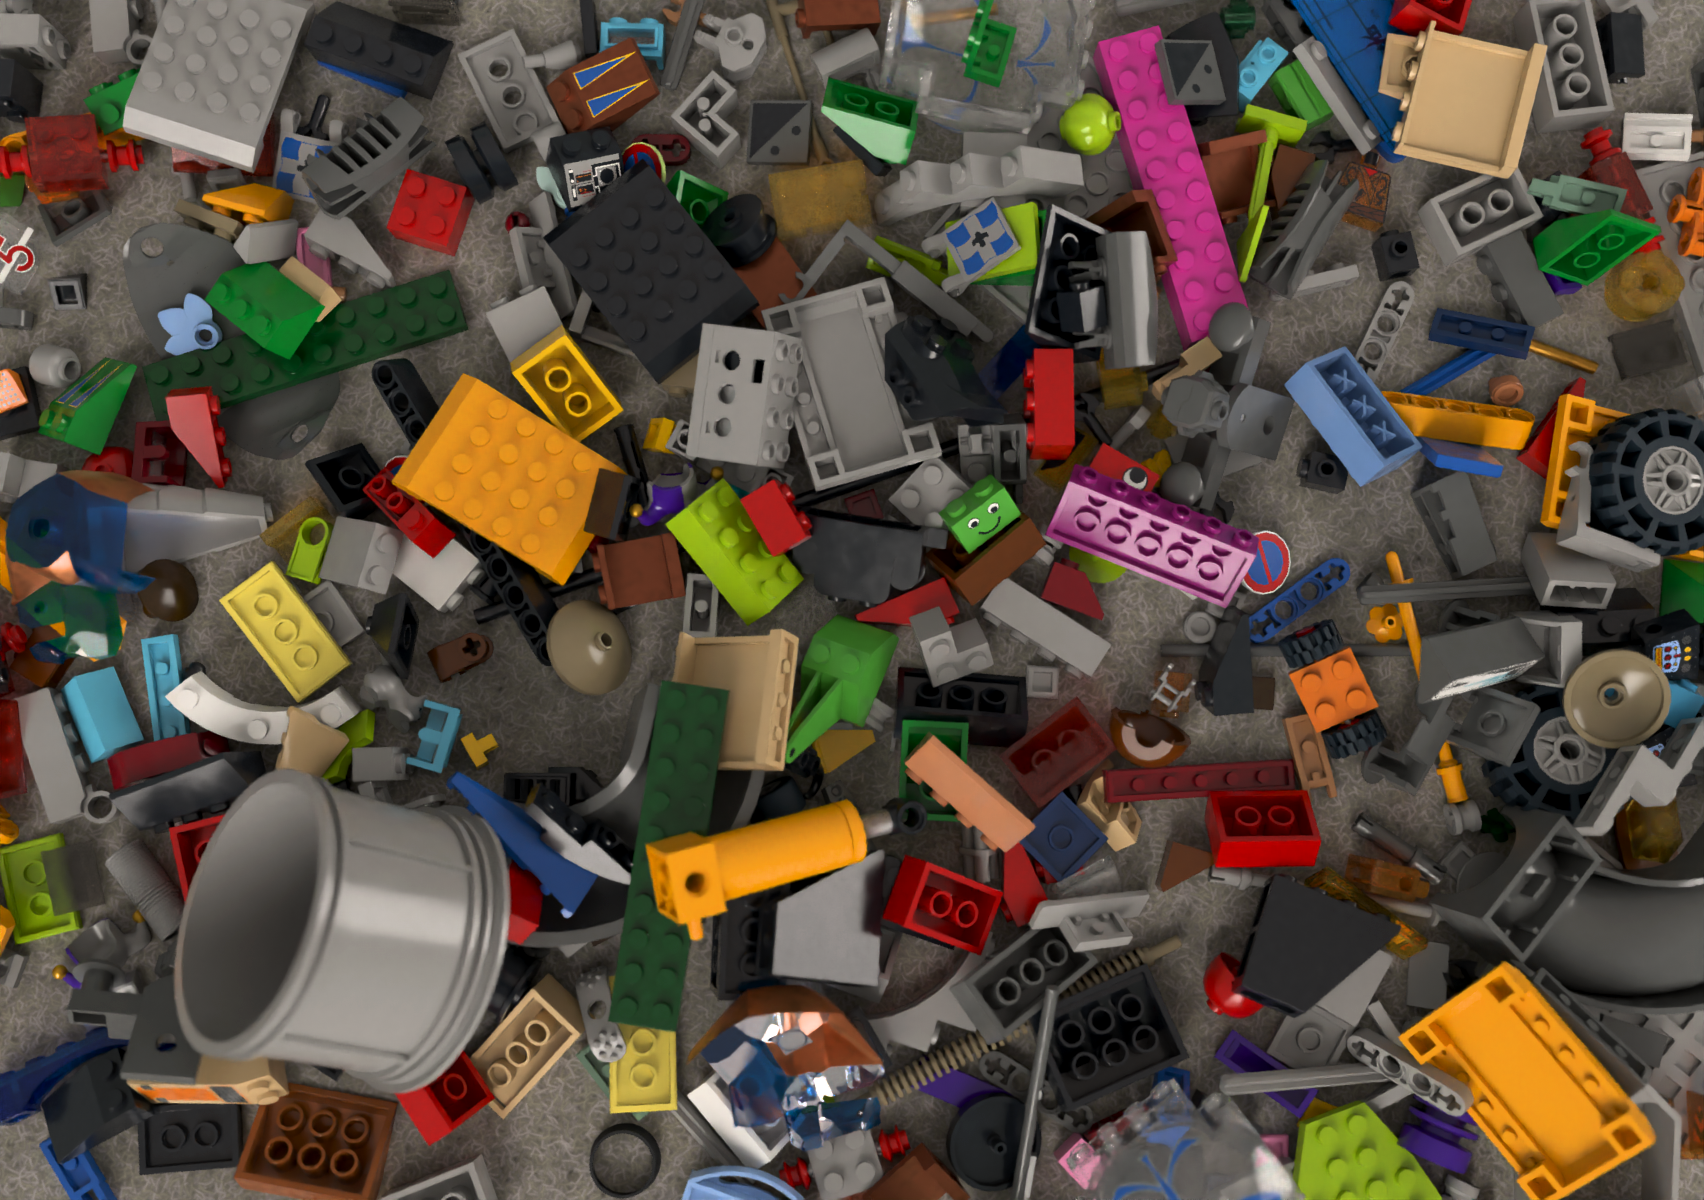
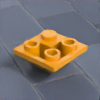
M257 183L206 193L202 197V201L213 212L237 220L245 226L248 224L287 220L290 217L295 201L286 191Z

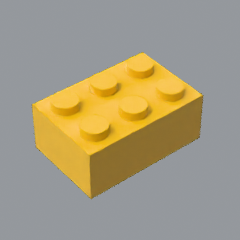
M562 325L510 362L512 374L552 424L578 442H581L624 410L620 399Z

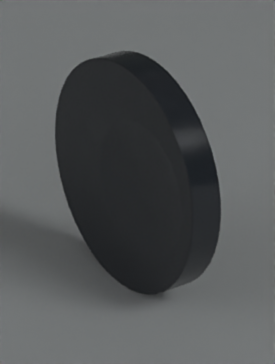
M1000 1092L985 1093L969 1100L953 1117L946 1137L947 1156L955 1172L971 1187L988 1192L1002 1191L1012 1187L1026 1105L1018 1098ZM1038 1121L1032 1147V1153L1037 1152L1036 1161L1041 1149V1130Z

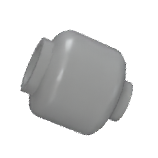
M42 344L30 356L29 371L33 379L40 384L66 388L78 379L81 372V364L76 353L71 349L53 344Z

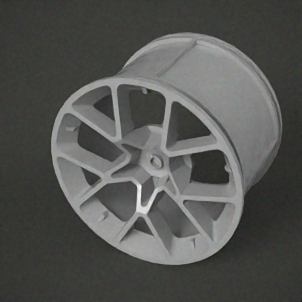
M290 768L271 771L260 777L238 797L216 828L200 860L185 903L176 947L174 984L177 1013L183 1032L190 1044L203 1055L214 1058L240 1061L260 1056L340 1068L348 1074L362 1079L369 1086L389 1093H407L433 1081L451 1065L472 1037L490 1001L503 960L509 926L510 886L505 855L495 831L480 814L472 815L467 808L456 805L409 809L333 788L326 780L319 776Z

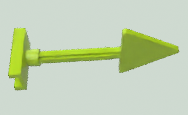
M1250 104L1245 106L1243 117L1238 118L1236 121L1235 132L1243 134L1265 129L1267 142L1258 144L1260 149L1248 209L1249 222L1236 244L1238 280L1243 283L1247 280L1269 210V206L1264 205L1273 150L1277 147V143L1294 148L1305 133L1307 120Z

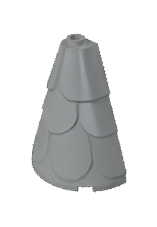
M141 483L155 491L143 493L129 503L89 490L87 493L88 511L94 527L103 526L106 534L108 564L114 580L134 577L147 564L158 559H169L181 563L213 551L219 552L269 535L268 522L274 521L271 502L265 503L264 497L207 487L204 490L178 485L164 486Z

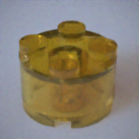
M1661 251L1640 252L1610 271L1605 280L1604 300L1609 310L1616 317L1625 321L1644 322L1666 311L1676 303L1681 291L1685 287V280L1681 276L1676 264Z

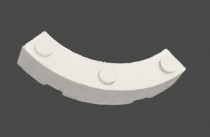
M202 671L188 677L165 696L177 710L190 720L223 737L254 744L276 745L282 744V733L287 732L289 723L287 710L289 707L267 706L241 701L216 685ZM342 685L319 699L294 706L315 715L319 723L334 729L362 711L357 702Z

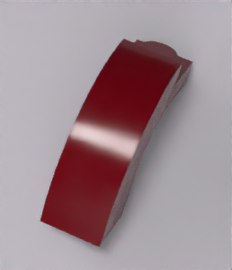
M212 731L193 732L124 750L107 758L113 788L118 790L219 753L230 752L227 737Z

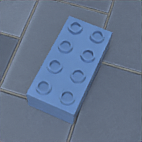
M1346 346L1306 362L1284 384L1293 400L1298 403L1310 419L1312 425L1319 431L1330 446V449L1338 456L1351 477L1356 480L1360 487L1398 469L1423 448Z

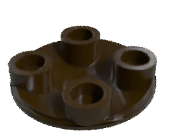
M158 559L150 562L138 571L136 575L137 591L143 604V612L147 617L176 622L187 618L194 612L199 600L198 589L194 576L185 566L173 560Z

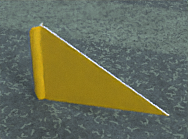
M827 730L811 745L817 751L826 774L876 742L873 730Z

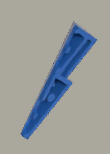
M458 771L448 778L446 786L450 790L454 788L470 802L467 809L472 815L478 812L495 831L502 848L522 870L528 869L543 883L539 889L545 895L552 893L564 906L561 913L566 918L573 915L599 875L567 860L541 841L539 836L543 827L522 808Z

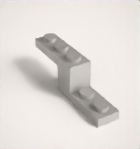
M1704 717L1681 719L1659 757L1655 756L1644 745L1620 747L1573 824L1581 836L1604 835L1614 823L1613 818L1619 808L1630 796L1643 807L1667 806L1677 794L1676 789L1683 777L1691 771L1692 762L1699 750L1704 747Z

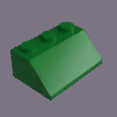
M268 262L244 264L222 273L204 299L263 348L288 360L295 353L325 308L323 304Z

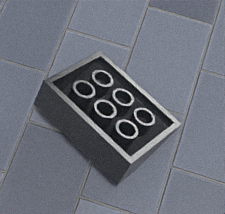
M1050 204L1047 206L1024 333L1043 349H1073L1074 364L1099 361L1102 346L1075 349L1073 343L1088 340L1089 337L1073 335V332H1061L1056 292L1069 289V283H1071L1069 280L1070 276L1084 273L1083 270L1068 269L1069 262L1097 260L1096 238L1112 232ZM1098 280L1089 281V285H1099Z
M1147 963L1057 1002L1045 1072L1062 1112H1070L1190 1058ZM1042 1009L1028 1019L1035 1043H1037Z

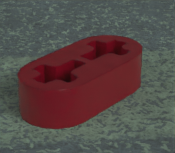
M643 134L636 137L632 144L646 142L655 146L656 149H659L665 166L683 165L691 157L689 141L679 134ZM677 143L680 144L681 149H685V151H680L678 157H675L672 151H664V149H674V144Z

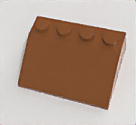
M287 1082L289 1094L279 1097V1100L272 1104L259 1105L233 1177L241 1188L301 1200L377 1199L383 1179L398 1103Z

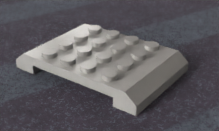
M168 0L125 106L123 119L125 132L254 173L264 147L263 137L302 35H306L314 14V3L306 0Z
M885 277L761 311L765 330L802 339L803 358L801 363L798 364L797 370L799 388L793 400L792 411L794 413L796 432L816 492L942 455L933 422H930L929 419L913 421L885 381V334L898 324Z

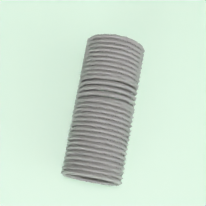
M142 839L132 841L113 853L105 861L104 865L114 876L118 884H120L124 892H126V895L130 897L137 910L142 913L141 915L144 916V919L151 926V929L155 931L157 937L161 939V942H166L179 935L185 907L183 894H180L181 891H178L174 881L168 876L162 865L158 863V860H156L147 845H145V842Z

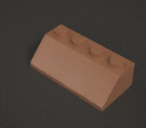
M930 732L927 733L903 761L908 766L905 773L918 785L925 781L933 788L930 795L943 807L948 803L951 804L958 811L955 817L968 829L973 825L976 826L983 833L980 839L993 851L999 847L1006 853L1036 827L1026 816Z

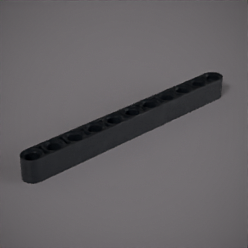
M406 358L380 360L372 367L373 382L410 445L414 448L438 412L439 407L410 360ZM456 521L536 658L541 664L552 666L547 651L546 637L549 623L559 609L534 567Z

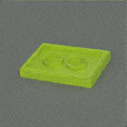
M1035 202L1001 209L1022 249L974 282L1036 268L1040 249L1038 206ZM960 219L945 222V230ZM947 247L948 276L950 277L961 272Z
M63 833L0 848V874L7 908L11 911L16 923L12 931L15 945L83 928Z

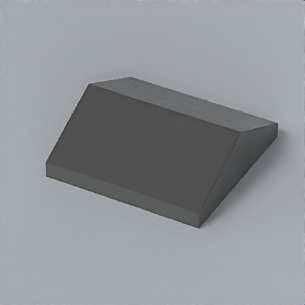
M92 173L38 205L51 241L56 247L112 213V205ZM90 185L93 195L84 200L80 198L69 200L63 205L61 214L52 218L48 211L49 208Z

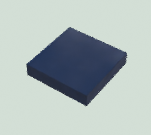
M1060 791L1031 820L1036 827L1019 843L1060 885H1063L1109 838Z

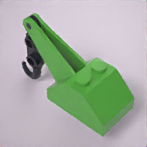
M837 614L814 634L801 665V698L789 719L784 761L786 769L803 778L813 776L808 792L803 794L804 799L809 800L813 798L819 791L824 779V768L821 764V759L818 757L817 751L809 746L838 720L861 728L864 727L899 641V638L894 633Z

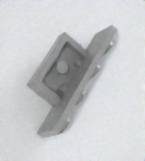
M542 192L529 202L534 227L515 226L509 231L522 289L535 283L538 288L545 286L548 292H550V297L561 319L565 320L574 314L577 307V296L574 292L570 272L543 239L546 234L558 226L551 193Z
M1147 890L1053 901L1046 900L1038 904L1029 925L1032 930L1059 927L1074 952L1129 945L1133 934L1123 919L1138 917L1150 895Z

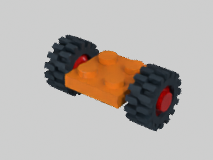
M1332 619L1322 620L1321 622L1313 623L1311 626L1303 627V629L1297 630L1279 641V648L1289 668L1299 667L1288 672L1316 733L1322 731L1321 735L1332 758L1339 759L1341 757L1347 758L1349 755H1356L1360 751L1364 752L1369 747L1378 745L1377 742L1385 740V737L1388 736L1377 711L1374 710V708L1378 707V704L1350 646L1340 649L1344 642Z

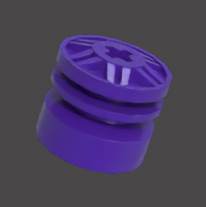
M1414 1094L1413 1098L1426 1104V1109L1423 1110L1412 1105L1409 1106L1408 1110L1420 1118L1421 1122L1420 1125L1403 1122L1397 1144L1433 1163L1455 1172L1466 1174L1473 1153L1459 1144L1461 1137L1478 1141L1479 1135L1466 1129L1465 1126L1467 1123L1477 1127L1479 1125L1467 1111L1461 1116H1452Z

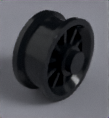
M741 194L726 200L710 213L702 226L704 234L732 268L747 265L765 253L773 243L778 229L776 221L772 216L764 213L762 201L754 194Z
M511 945L504 953L496 985L486 1008L497 1016L495 1021L499 1024L505 1020L514 1007L522 1000L542 964L540 959L537 958L535 961H532L518 952L519 946Z

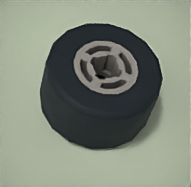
M792 776L777 778L761 787L756 807L750 818L752 825L803 810L806 806V801Z

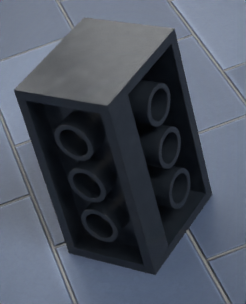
M790 882L726 900L727 911L713 915L710 989L718 1001H735L746 990L752 988L787 985V979L755 976L760 905L789 891Z

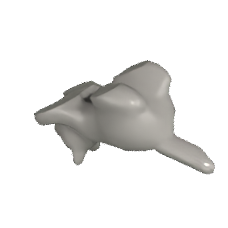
M380 653L382 665L376 667L372 673H366L364 676V685L361 686L359 694L361 701L370 710L376 707L384 708L392 725L402 733H407L410 729L408 722L421 719L427 695L419 697L410 695L403 687L399 675Z

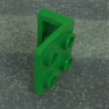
M980 0L961 60L962 63L967 64L963 76L999 88L1017 28L988 19L994 0Z
M133 68L118 75L117 77L120 82L116 84L104 82L89 89L88 91L91 96L83 99L104 135L123 128L125 106L140 68Z

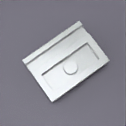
M1625 113L1620 159L1688 161L1691 152L1693 114Z

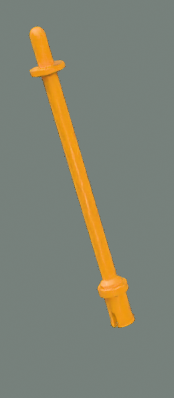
M1389 551L1385 556L1392 582L1390 584L1413 583V578L1404 579L1398 554L1394 551ZM1411 602L1397 603L1419 681L1422 641ZM1445 742L1439 752L1440 762L1438 768H1436V773L1441 775L1447 803L1467 800L1469 797L1466 793L1461 774L1463 765L1453 758L1450 744Z

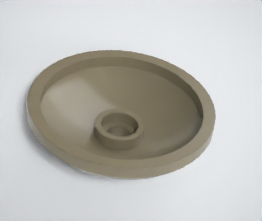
M591 600L573 601L561 607L554 614L548 626L546 644L551 664L558 676L569 687L586 695H603L618 688L626 679L632 663L630 639L620 619L606 606Z
M1626 649L1605 650L1586 658L1572 671L1563 690V710L1570 726L1586 741L1605 748L1633 746L1652 736L1661 727L1670 709L1671 689L1664 672L1647 656ZM1614 688L1615 691L1612 696H1604L1607 689Z

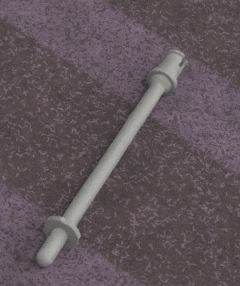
M1215 864L1209 867L1207 876L1208 882L1236 886L1237 890L1242 891L1250 886L1263 888L1265 881L1272 877L1253 873L1249 867L1215 868ZM1297 881V883H1299V884H1301V885H1303V886H1306V887H1308V888H1309V887H1318V888H1321V887H1319L1317 884H1312V883H1306V882ZM1327 891L1328 896L1339 901L1343 900L1342 897L1363 895L1382 910L1426 917L1427 924L1431 927L1437 926L1439 920L1446 921L1430 903L1427 905L1356 891L1346 894H1333Z

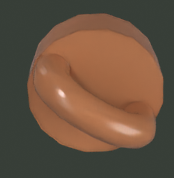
M1504 375L1491 378L1488 381L1490 398L1497 406H1512L1523 397V386L1515 376Z

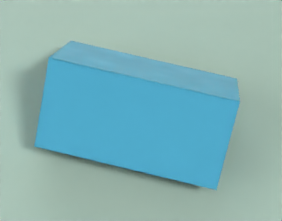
M114 666L74 676L61 689L91 763L107 759L118 751L134 747L144 740Z

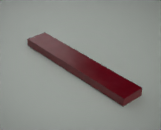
M1293 759L1102 770L1104 803L1208 797L1209 791L1295 790Z

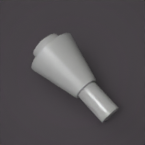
M571 39L543 51L542 54L522 56L524 69L544 67L567 70L582 62L580 48L578 45L574 46Z

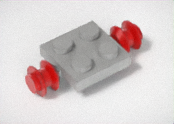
M867 1116L861 1119L859 1118L803 1137L810 1164L807 1165L806 1161L800 1157H797L796 1165L791 1167L784 1161V1169L779 1170V1176L781 1180L792 1188L796 1189L797 1186L803 1185L806 1190L810 1188L811 1177H815L821 1200H838L870 1189L884 1176L879 1156L882 1155L881 1151L885 1159L893 1162L894 1154L900 1152L906 1157L905 1150L911 1149L905 1129L899 1131L897 1124L894 1127V1133L887 1134L881 1129L878 1136L879 1144L878 1141L874 1142Z

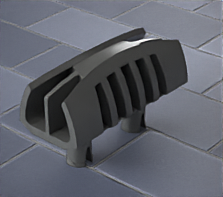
M399 97L383 109L375 118L369 113H364L367 121L357 117L355 124L356 132L350 137L347 136L343 139V142L338 146L332 147L329 153L325 154L322 150L315 149L319 158L308 154V166L302 170V176L316 203L327 216L338 220L436 146L434 141L423 139L429 132L426 127L421 125L425 119L423 115L402 97Z
M1328 160L1314 161L1307 166L1294 186L1296 191L1288 196L1286 199L1287 205L1279 210V218L1273 220L1270 224L1272 229L1263 235V243L1256 248L1248 274L1252 279L1271 291L1290 300L1359 192V181L1356 178L1345 188L1337 184L1343 172L1341 170L1332 179L1325 176L1329 164Z
M1126 231L1097 237V260L1070 261L1068 269L1083 270L1084 273L1070 276L1069 280L1070 282L1098 280L1099 285L1104 287L1108 325L1085 333L1073 332V335L1089 337L1088 340L1073 343L1075 349L1103 346L1105 370L1155 365L1158 343V302L1154 265L1146 231Z

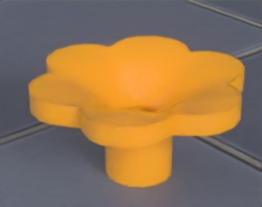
M1385 604L1382 608L1373 607L1369 611L1370 619L1366 623V629L1369 633L1374 634L1378 642L1386 643L1390 639L1398 640L1401 638L1403 622L1400 613H1397L1394 605Z

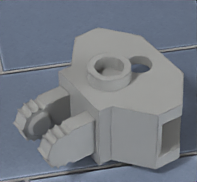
M751 12L734 20L727 17L726 21L711 14H706L702 22L708 28L717 32L718 35L715 38L701 30H697L693 36L695 42L714 52V57L720 60L725 80L736 84L753 77L767 52V38L763 18Z

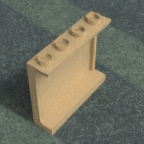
M1431 20L1425 32L1420 31L1416 39L1414 50L1419 51L1417 61H1412L1408 70L1406 80L1411 81L1409 92L1404 91L1400 101L1399 111L1404 112L1401 122L1397 121L1393 129L1391 141L1396 142L1393 153L1508 179L1518 167L1548 46L1534 43L1530 50L1526 51L1435 31L1436 21Z
M770 629V635L694 638L684 632H680L675 652L676 663L672 682L730 690L718 770H784L799 638L783 629Z

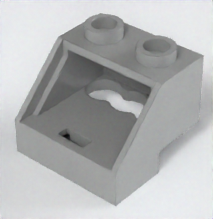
M1550 610L1509 612V617H1520L1545 656L1517 678L1516 681L1564 688L1572 671L1582 662V621L1572 615L1558 616Z

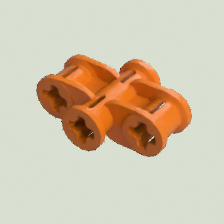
M1697 167L1693 171L1688 183L1687 198L1682 194L1675 195L1667 212L1669 223L1683 222L1678 244V254L1684 257L1689 254L1704 257L1703 167Z

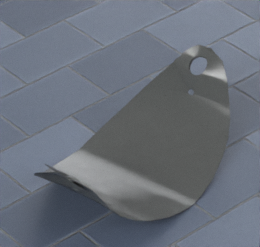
M163 222L137 230L128 239L123 251V266L131 301L147 337L161 360L176 355L165 350V345L172 335L162 327L158 313L168 308L184 309V300L187 293L195 294L204 300L222 273L247 264L234 249L233 243L205 231ZM149 237L158 239L163 245V252L155 257L146 255L141 248L142 241ZM173 261V264L167 265V262ZM210 305L213 313V322L221 328L222 341L246 334ZM203 329L199 332V336L202 340L208 341L212 338V333L207 329ZM339 373L329 374L233 405L217 417L219 427H224L226 437L254 455L275 460L293 458L321 433L340 393ZM306 425L308 428L307 435L301 441L295 442L292 439L294 431L299 426Z

